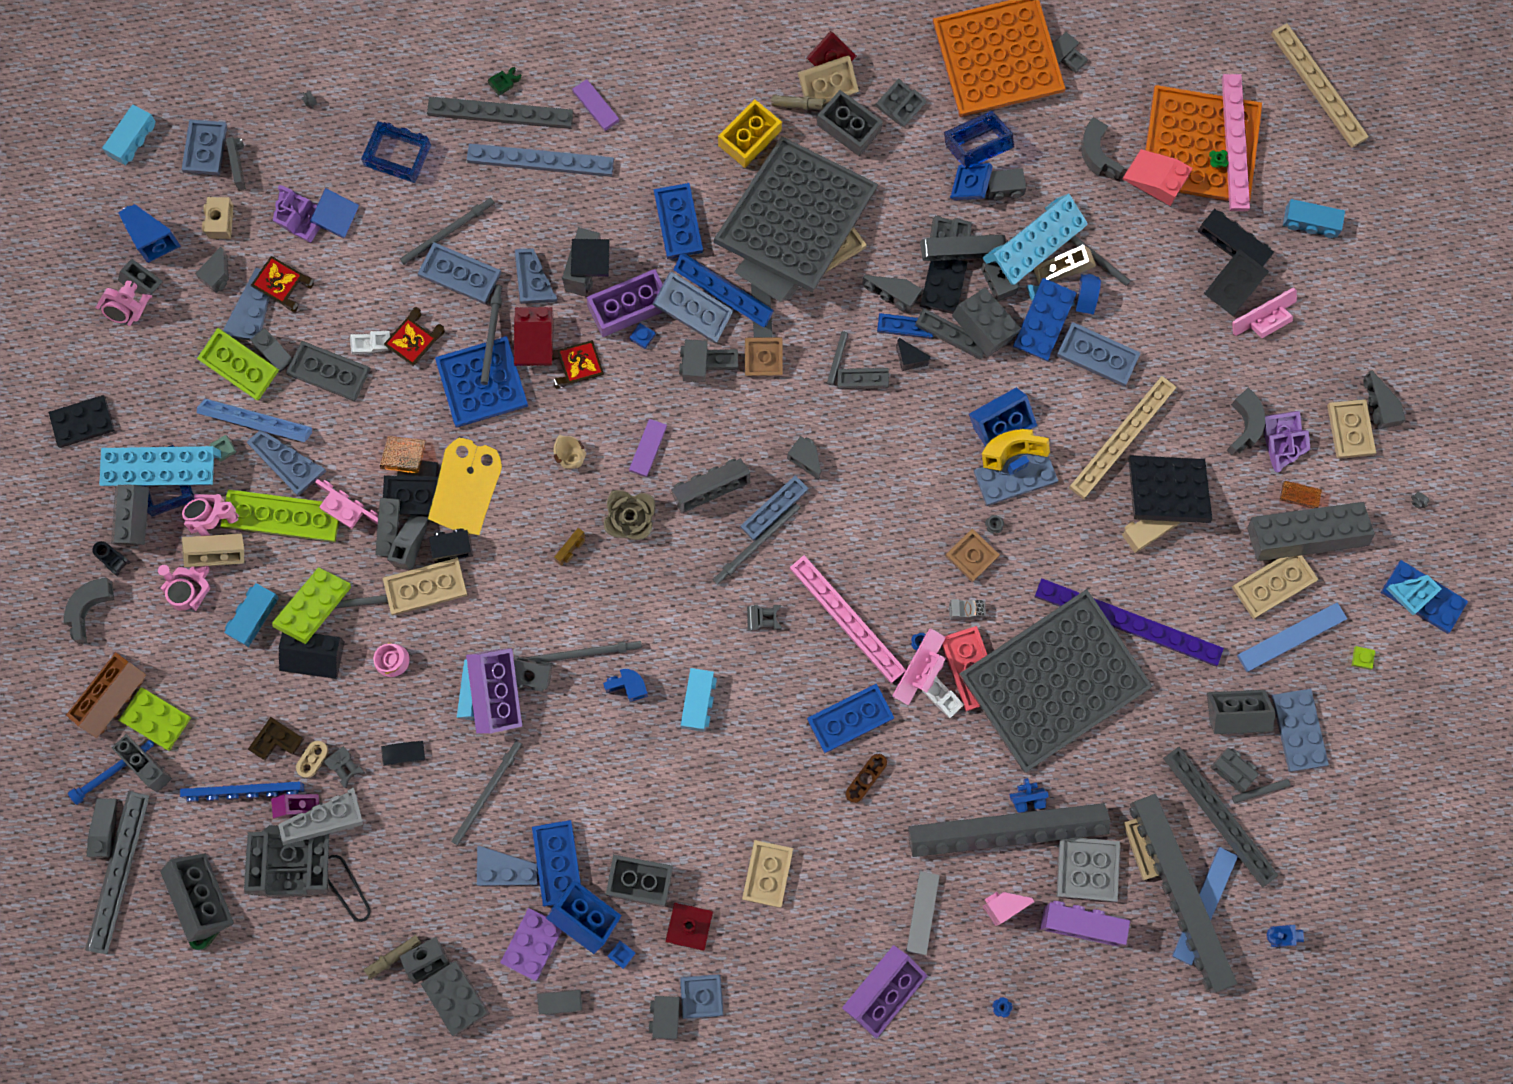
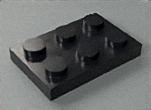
M1239 249L1204 292V295L1234 316L1269 271Z
M962 260L930 261L920 307L953 314L959 304L968 262Z
M104 395L48 412L59 448L115 431Z
M384 475L383 497L401 499L399 515L429 516L439 477Z

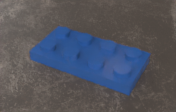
M690 183L653 189L667 259L677 258L682 253L686 255L703 253Z
M1042 278L1013 347L1048 361L1077 292Z
M1400 560L1380 593L1403 606L1386 588L1392 584L1425 576V574ZM1436 582L1442 589L1416 615L1448 634L1451 632L1468 601Z
M876 683L808 717L807 721L825 754L893 720L894 716Z
M572 820L532 826L543 907L554 905L573 880L581 884Z

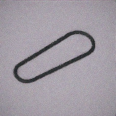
M330 855L329 859L338 858L343 862L368 910L366 917L363 919L356 918L329 878L328 884L355 921H366L370 916L371 910L347 863L341 856Z

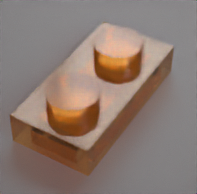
M1284 481L1279 500L1305 507L1318 508L1322 489Z

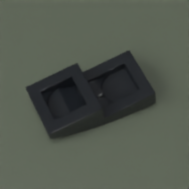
M423 741L381 746L383 766L402 765L404 763L422 762L425 760Z

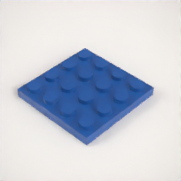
M507 336L494 340L488 385L480 383L486 342L435 357L456 428L528 407L517 367L514 366V357Z

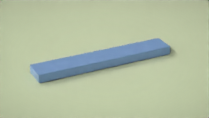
M206 398L197 407L198 414L301 442H306L312 434V427Z
M1337 602L1238 654L1237 657L1246 672H1249L1347 620V617Z
M1221 847L1217 849L1199 891L1210 921L1238 857ZM1183 932L1172 957L1192 965L1195 956L1193 952L1189 951L1186 945L1187 938Z

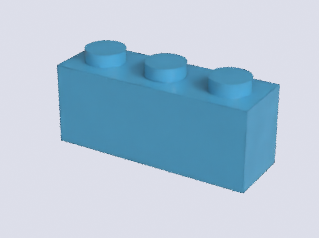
M1290 199L1286 206L1283 226L1288 227L1290 230H1304L1309 234H1323L1327 238L1338 237L1342 231L1345 210Z
M255 583L254 586L248 589L244 602L238 605L233 620H229L226 624V631L224 633L249 648L279 600V597L270 590Z

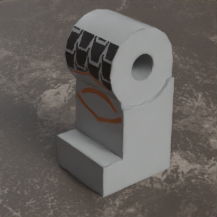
M951 599L949 602L950 620L985 618V601Z

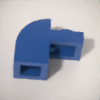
M1081 274L1076 300L1077 312L1094 315L1101 286L1099 277L1092 274Z
M620 669L622 677L613 676L606 679L607 682L603 683L606 693L625 688L629 702L648 697L642 677L631 669Z

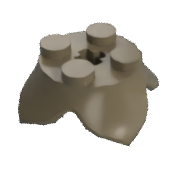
M623 490L611 491L607 500L609 514L604 520L605 531L616 538L640 540L648 537L652 531L653 524L651 520L655 513L653 496L646 493L632 496ZM627 514H630V515L634 514V516H633L634 519L631 520V521H630V520H626V519H627V516H626V515H627Z

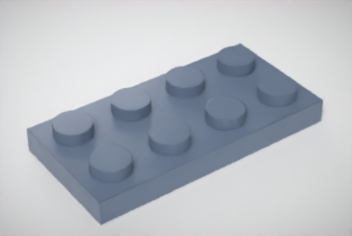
M435 242L432 244L418 272V276L485 305L501 275V270Z
M673 272L668 274L652 304L713 343L718 342L733 312L732 309Z
M1072 322L1057 357L1125 387L1141 353Z
M1020 454L1009 458L1002 471L983 467L973 471L986 506L1058 482L1049 456ZM1023 456H1027L1029 460L1027 467L1010 475L1007 471L1009 464Z
M1305 689L1272 695L1288 771L1294 772L1328 766L1329 763L1312 690Z

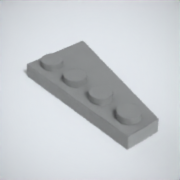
M353 787L347 790V793L341 796L337 795L331 798V801L323 805L319 804L305 814L300 813L278 824L282 843L287 845L363 825Z

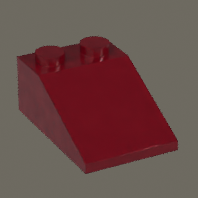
M515 307L514 366H552L554 337L553 307Z

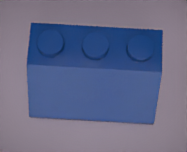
M1017 387L969 413L972 426L985 447L1000 434L1019 429L1030 430L1037 426L1027 395Z
M573 880L554 904L546 919L591 953L595 954L605 944L622 915L577 881Z

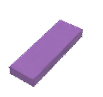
M587 79L572 89L576 97L604 131L619 122L617 115Z
M652 419L648 420L629 472L648 477L666 431V424Z

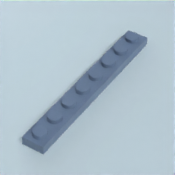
M469 143L467 163L612 177L614 157Z

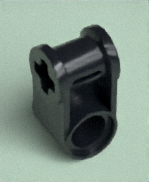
M104 541L95 543L92 548L94 556L117 577L119 572L127 564L131 563L120 552ZM107 548L106 554L101 556V549Z

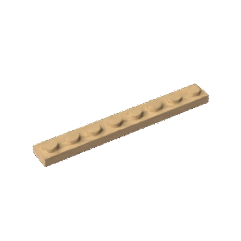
M1288 23L1272 31L1271 36L1350 147L1353 148L1367 140L1369 136Z
M1161 376L1074 480L1069 489L1084 500L1177 387Z

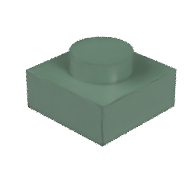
M227 435L209 444L221 450V458H217L220 462L237 452Z

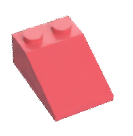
M1141 149L1124 175L1123 180L1171 206L1193 168L1175 158Z

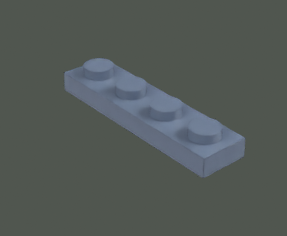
M795 475L750 516L740 528L754 541L799 500L809 488Z

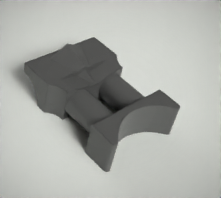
M758 605L747 606V631H757L762 627H773V630H781L782 626L776 619V613L781 608V605H773V608H762ZM763 616H773V619H763Z
M344 746L324 761L328 768L335 771L341 778L340 783L345 789H347L348 782L354 775L365 774L360 766L357 767L354 764L351 754ZM345 765L351 772L349 775L342 768Z

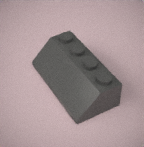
M731 459L720 468L718 466L713 467L704 475L697 474L686 483L679 482L675 484L671 492L681 514L750 484V471L742 459Z
M206 853L170 859L160 872L188 942L206 939L234 924Z

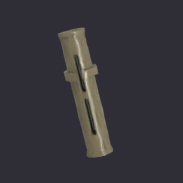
M772 95L771 102H774L771 103L773 107L803 108L809 111L810 109L822 110L826 106V103H823L826 102L825 98Z
M415 934L386 955L379 956L377 961L364 968L368 978L371 980L385 969L389 970L391 965L400 960L401 955L421 945L422 943Z

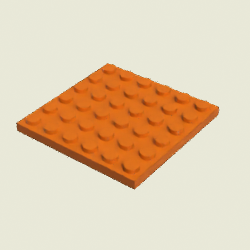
M1007 0L933 18L934 29L959 117L1065 92L1066 88L1039 0Z
M1155 85L1145 150L1175 158L1193 168L1179 193L1229 201L1227 167L1213 168L1210 165L1211 157L1209 156V153L1213 150L1216 152L1226 151L1223 96ZM1243 99L1250 203L1262 102Z

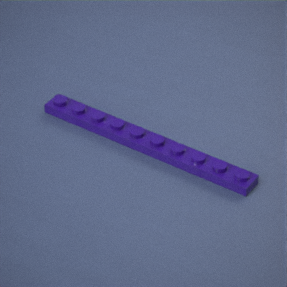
M1041 578L1034 597L1060 607L1080 593ZM1094 598L1113 628L1212 666H1218L1223 647Z

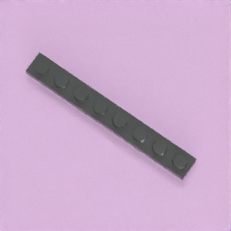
M430 96L427 108V115L434 117L572 129L574 114L573 109Z
M1177 747L1163 758L1261 887L1263 888L1278 876L1277 872L1182 749Z
M132 791L127 793L85 951L108 954L150 797L148 795Z

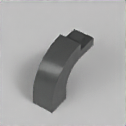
M1092 117L1081 141L1083 160L1087 167L1097 176L1103 171L1109 178L1118 180L1124 170V166L1107 157L1100 146V141L1104 137L1108 125Z
M1249 387L1231 404L1242 416L1245 424L1243 434L1227 449L1231 455L1236 451L1240 454L1247 446L1251 449L1261 437L1265 427L1263 405Z
M107 577L92 580L82 585L72 594L67 602L64 611V623L69 627L72 626L70 628V636L78 644L87 643L85 619L89 610L98 603L114 600L113 582Z

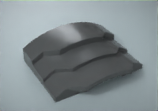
M269 825L262 832H248L244 880L245 894L269 897H296L328 893L329 834L283 845L278 825Z

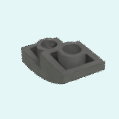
M581 989L537 994L539 1015L582 1010Z

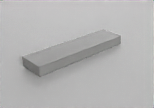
M919 872L906 952L927 955L940 875Z

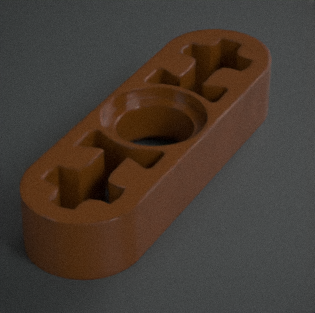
M874 754L846 790L845 797L848 802L856 804L863 799L887 766V760L884 755ZM880 758L883 766H878L874 772L878 773L875 776L871 770L866 768L869 766L871 769L875 764L873 760ZM862 774H870L872 781L869 784L862 783L860 779ZM856 782L861 787L866 788L865 791L862 788L858 792L859 798H850L851 793L849 791H855L858 785H855Z

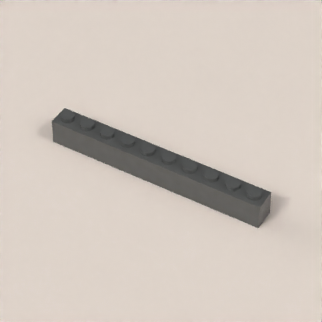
M1156 793L1130 803V814L1133 819L1137 820L1139 835L1142 838L1144 837L1146 841V851L1155 862L1153 864L1154 870L1163 881L1161 883L1162 889L1166 895H1169L1171 900L1169 902L1170 908L1174 914H1177L1179 929L1186 935V945L1195 956L1194 964L1203 975L1202 983L1205 989L1209 990L1210 993H1216L1236 985L1237 981Z
M1105 803L908 826V838L912 857L1105 835L1110 833V817Z

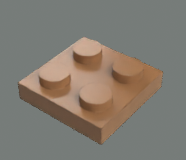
M745 337V376L783 375L782 337Z
M973 528L945 555L972 583L1000 556Z

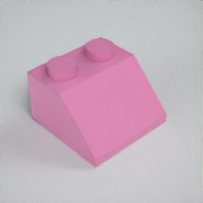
M995 892L985 899L986 904L983 905V908L995 926H998L1032 904L1034 900L1003 892L999 895L998 892Z

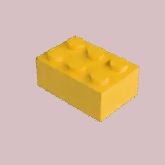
M754 99L718 135V146L746 168L781 132L782 121Z

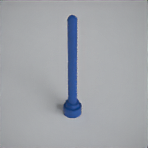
M148 740L140 747L146 752L154 746V742ZM121 759L82 788L78 787L77 789L73 788L68 792L69 797L76 805L84 801L83 798L86 797L88 792L127 766V764Z

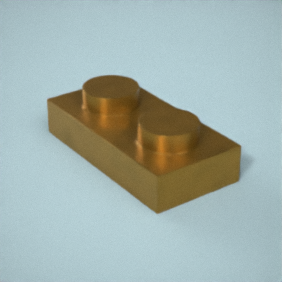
M577 528L554 556L558 564L562 566L564 562L568 563L573 557L572 552L576 547L579 549L584 544V531Z

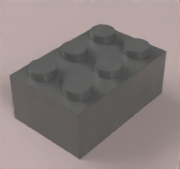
M839 90L817 115V126L858 156L865 151L882 131L883 121L842 90Z
M578 227L575 239H601L599 232ZM570 251L562 276L565 292L587 297L588 291L591 292L593 288V277L571 276Z
M986 288L960 303L952 315L987 357L1013 341L1021 330L1019 325Z
M613 855L605 895L612 898L666 907L673 865Z
M458 961L452 962L420 983L452 1036H457L490 1014Z

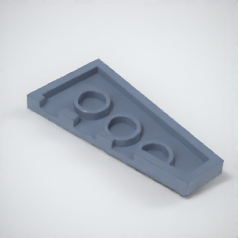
M255 268L223 329L224 332L235 339L250 341L262 330L270 297L251 287L252 282L261 271L259 268Z
M258 431L247 441V444L297 496L301 495L326 472L325 468L315 464L312 460L297 453L294 449L284 445L264 431Z

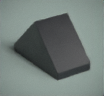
M901 338L897 340L896 349L902 371L929 365L931 356Z

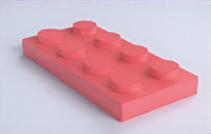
M975 626L945 636L942 644L966 712L980 706L959 676V673L987 655L978 627Z

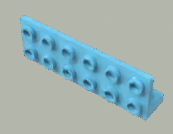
M1070 194L1056 198L1045 207L1047 211L1006 244L995 247L983 257L985 263H998L1011 285L1021 280L1088 225Z
M213 446L101 448L99 485H212L214 458H221V450Z

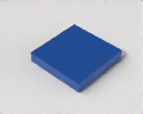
M991 163L959 165L950 198L952 200L984 199L993 168Z
M325 188L310 222L344 239L359 205Z

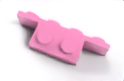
M1292 288L1285 291L1276 298L1237 318L1232 322L1233 334L1237 336L1251 328L1261 338H1264L1292 322L1293 316L1285 308L1296 303L1297 290Z
M318 479L316 480L317 486L329 493L319 507L322 511L350 529L355 526L362 515L378 525L379 515L372 510L368 512L363 509L365 506L357 500L352 502L348 499L349 496L341 490L335 491L332 489L334 486L326 480L323 482Z
M931 628L928 630L893 693L894 698L909 705L917 689L927 693L933 686L934 679L942 669L946 659L937 654L945 640V636Z

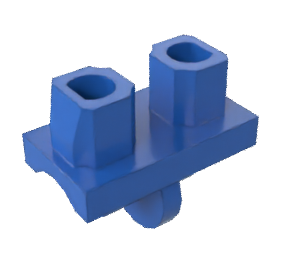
M1028 778L1023 779L1024 785L1017 786L1018 792L1009 794L1010 800L1018 813L1028 811L1026 802L1032 800L1035 809L1046 808V798L1049 797L1048 791H1045L1044 787L1038 788L1037 782L1030 783Z
M1296 925L1273 926L1267 931V940L1271 943V947L1297 946L1296 942H1304L1303 930L1296 929Z

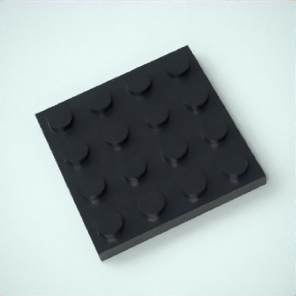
M1129 455V474L1135 520L1211 523L1212 511L1205 459Z

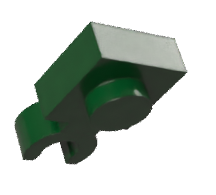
M512 67L507 74L502 70L489 78L488 84L500 96L513 88L514 83L519 82L522 75L514 76L516 68Z

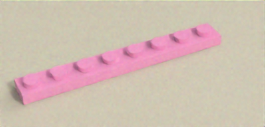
M1223 74L1222 91L1226 157L1229 162L1227 166L1230 211H1249L1242 75Z
M805 555L790 566L793 574L891 684L906 672V669Z

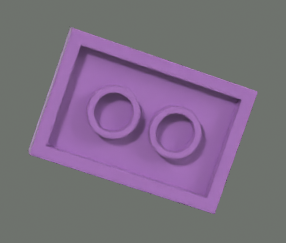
M528 908L500 963L537 981L562 930L547 920L546 916Z

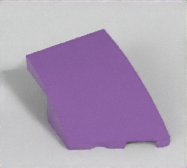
M279 185V198L275 204L276 210L273 221L292 234L311 243L320 229L319 226L310 222L317 205L309 199L296 194L293 190Z
M1300 411L1265 416L1264 436L1274 471L1280 472L1287 464L1294 462L1300 455L1310 450L1309 431L1302 430Z

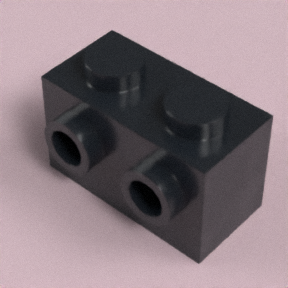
M459 528L453 530L452 533L438 532L434 536L429 537L432 558L435 563L455 558L473 557L468 530Z

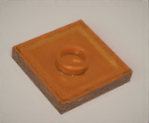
M388 436L380 462V469L418 473L426 441L423 439Z

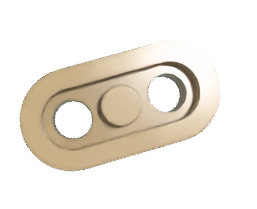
M314 741L308 746L296 765V771L301 777L311 778L316 774L328 756L329 750L327 745L322 741ZM318 748L322 749V753L320 755H316L315 753ZM306 765L311 766V769L308 772H305L304 770Z

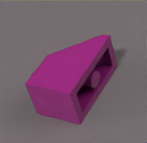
M284 794L272 798L273 819L292 818L300 813L305 814L313 810V807L319 805V794Z

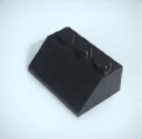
M282 632L279 643V671L337 679L344 640L341 637L314 633L308 642L304 644Z

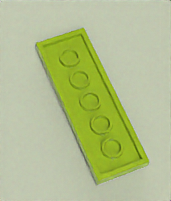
M227 490L225 502L232 503L239 517H237L238 520L234 523H228L227 519H222L220 525L222 528L336 543L339 521L319 508L323 501Z

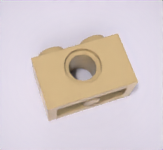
M207 197V204H204L205 221L202 222V230L209 239H231L234 205L229 197ZM221 216L218 220H214L215 217Z

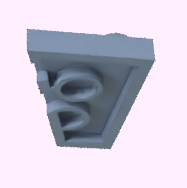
M515 249L520 304L557 302V297L553 293L551 284L543 272V267L534 249Z
M477 845V886L538 885L537 864Z

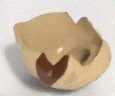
M559 435L553 448L554 459L565 469H578L583 464L587 453L581 441L573 436Z

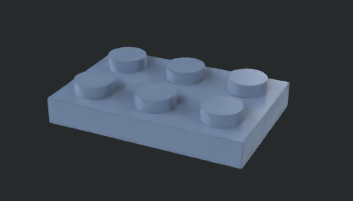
M189 119L181 169L183 173L220 175L227 131L226 122Z

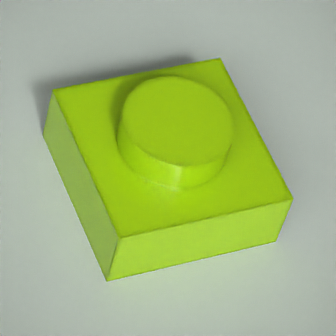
M1358 646L1354 647L1351 666L1372 670L1375 650Z

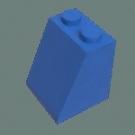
M137 205L127 206L118 212L137 250L147 263L181 247L168 227Z

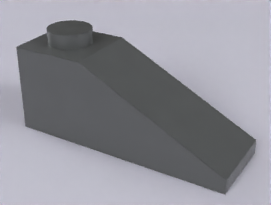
M117 798L96 800L88 834L86 857L110 859L115 841Z

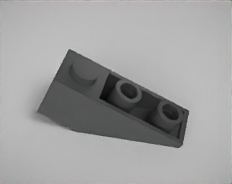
M864 275L862 284L868 291L878 293L881 299L892 302L900 311L905 310L908 313L922 292L920 287L907 279Z
M1373 370L1369 371L1364 376L1363 383L1364 387L1368 389V403L1373 408L1374 423L1377 424L1378 429L1400 426L1406 420L1401 402Z
M410 515L393 541L387 558L394 567L413 570L430 521L428 516Z
M127 734L112 747L134 773L155 792L158 793L172 779Z

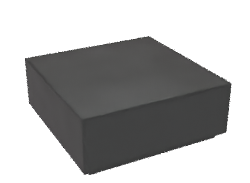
M1074 48L1062 63L1076 74L1087 63L1088 59Z

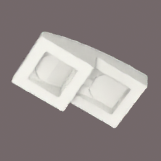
M371 331L370 334H351V354H369L390 350L384 346V343L390 337V332Z
M937 676L928 692L922 691L949 718L964 705L951 690L946 688Z

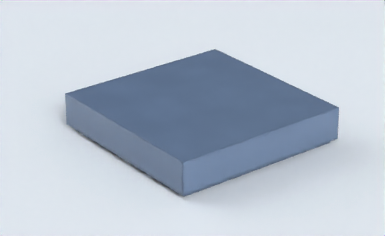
M720 974L680 977L683 1019L723 1016Z

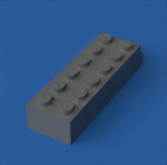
M1364 502L1251 517L1247 528L1257 561L1370 546L1375 535Z

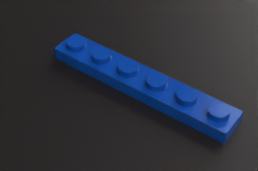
M685 253L680 254L673 269L674 271L760 326H767L774 312L773 309Z
M302 782L184 788L180 789V797L186 799V802H198L199 798H206L207 801H217L219 797L236 800L239 799V796L245 795L246 798L252 799L259 798L261 794H266V797H278L279 793L299 794V792H304V784Z

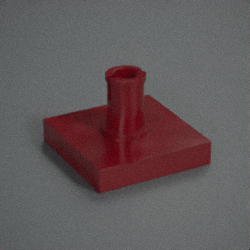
M830 31L806 58L816 67L845 56H850L852 62L857 55Z
M674 902L665 943L705 951L713 911Z

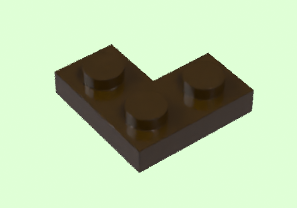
M270 717L247 750L266 761L276 745L293 755L304 738Z

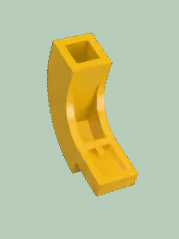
M1029 429L1012 430L1000 434L992 439L983 450V468L1002 471L1006 461L1018 454L1048 457L1050 453L1049 438L1034 436L1033 430Z

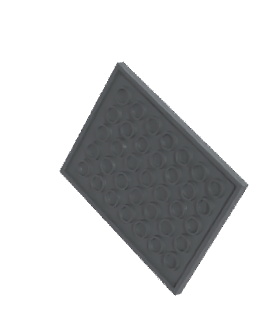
M781 136L715 236L713 243L813 293L877 190L878 184Z
M1087 589L959 673V676L1024 773L1153 687Z

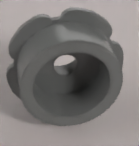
M310 91L303 92L302 100L305 105L314 108L317 101Z
M1417 492L1411 496L1413 500L1411 503L1416 508L1428 507L1427 504L1430 500L1423 493Z
M992 515L986 519L985 526H987V530L990 533H1000L1003 530L1004 521L1001 517Z

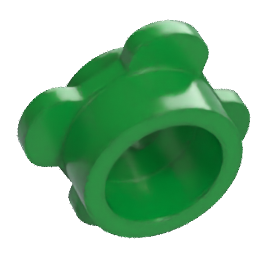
M1213 150L1209 153L1211 157L1210 165L1213 168L1228 166L1229 162L1226 159L1227 152L1225 150L1220 152Z

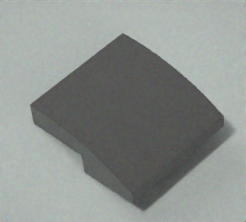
M899 78L877 101L875 106L894 122L905 127L927 101L915 89L911 90Z
M935 215L932 220L930 238L970 236L972 222L958 218L950 220Z

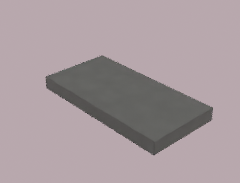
M301 341L286 374L355 402L371 368Z

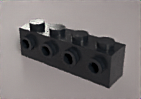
M1215 208L1197 231L1231 257L1240 249L1263 267L1274 254L1270 246L1261 243L1252 233L1246 232L1238 223L1231 221L1223 212L1217 211Z

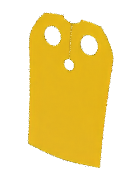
M458 438L447 446L428 516L429 520L452 530L463 528L468 530L469 534L480 535L484 518L502 469L497 450L486 445L477 446L472 440ZM459 446H465L468 449L466 457L460 458L457 455L456 450ZM484 454L491 455L493 462L490 466L482 464L481 457ZM472 466L474 472L469 474L467 468Z

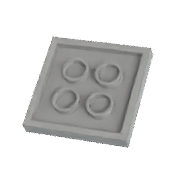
M1088 838L1059 840L1056 897L1118 902L1120 841Z

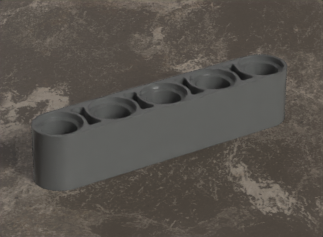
M1000 234L926 238L920 241L922 260L980 259L995 247L1006 244V237Z

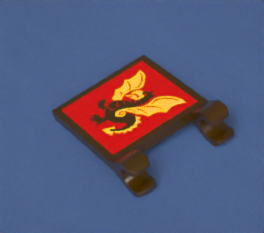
M270 256L252 282L251 287L295 313L298 309V304L288 299L299 282L311 289L314 286V280Z
M417 307L412 309L409 316L384 343L385 347L412 366L445 333L444 326L441 324H437L432 333H429L415 323L422 316L421 310Z
M593 340L553 350L552 361L559 358L565 377L554 379L556 389L604 375Z

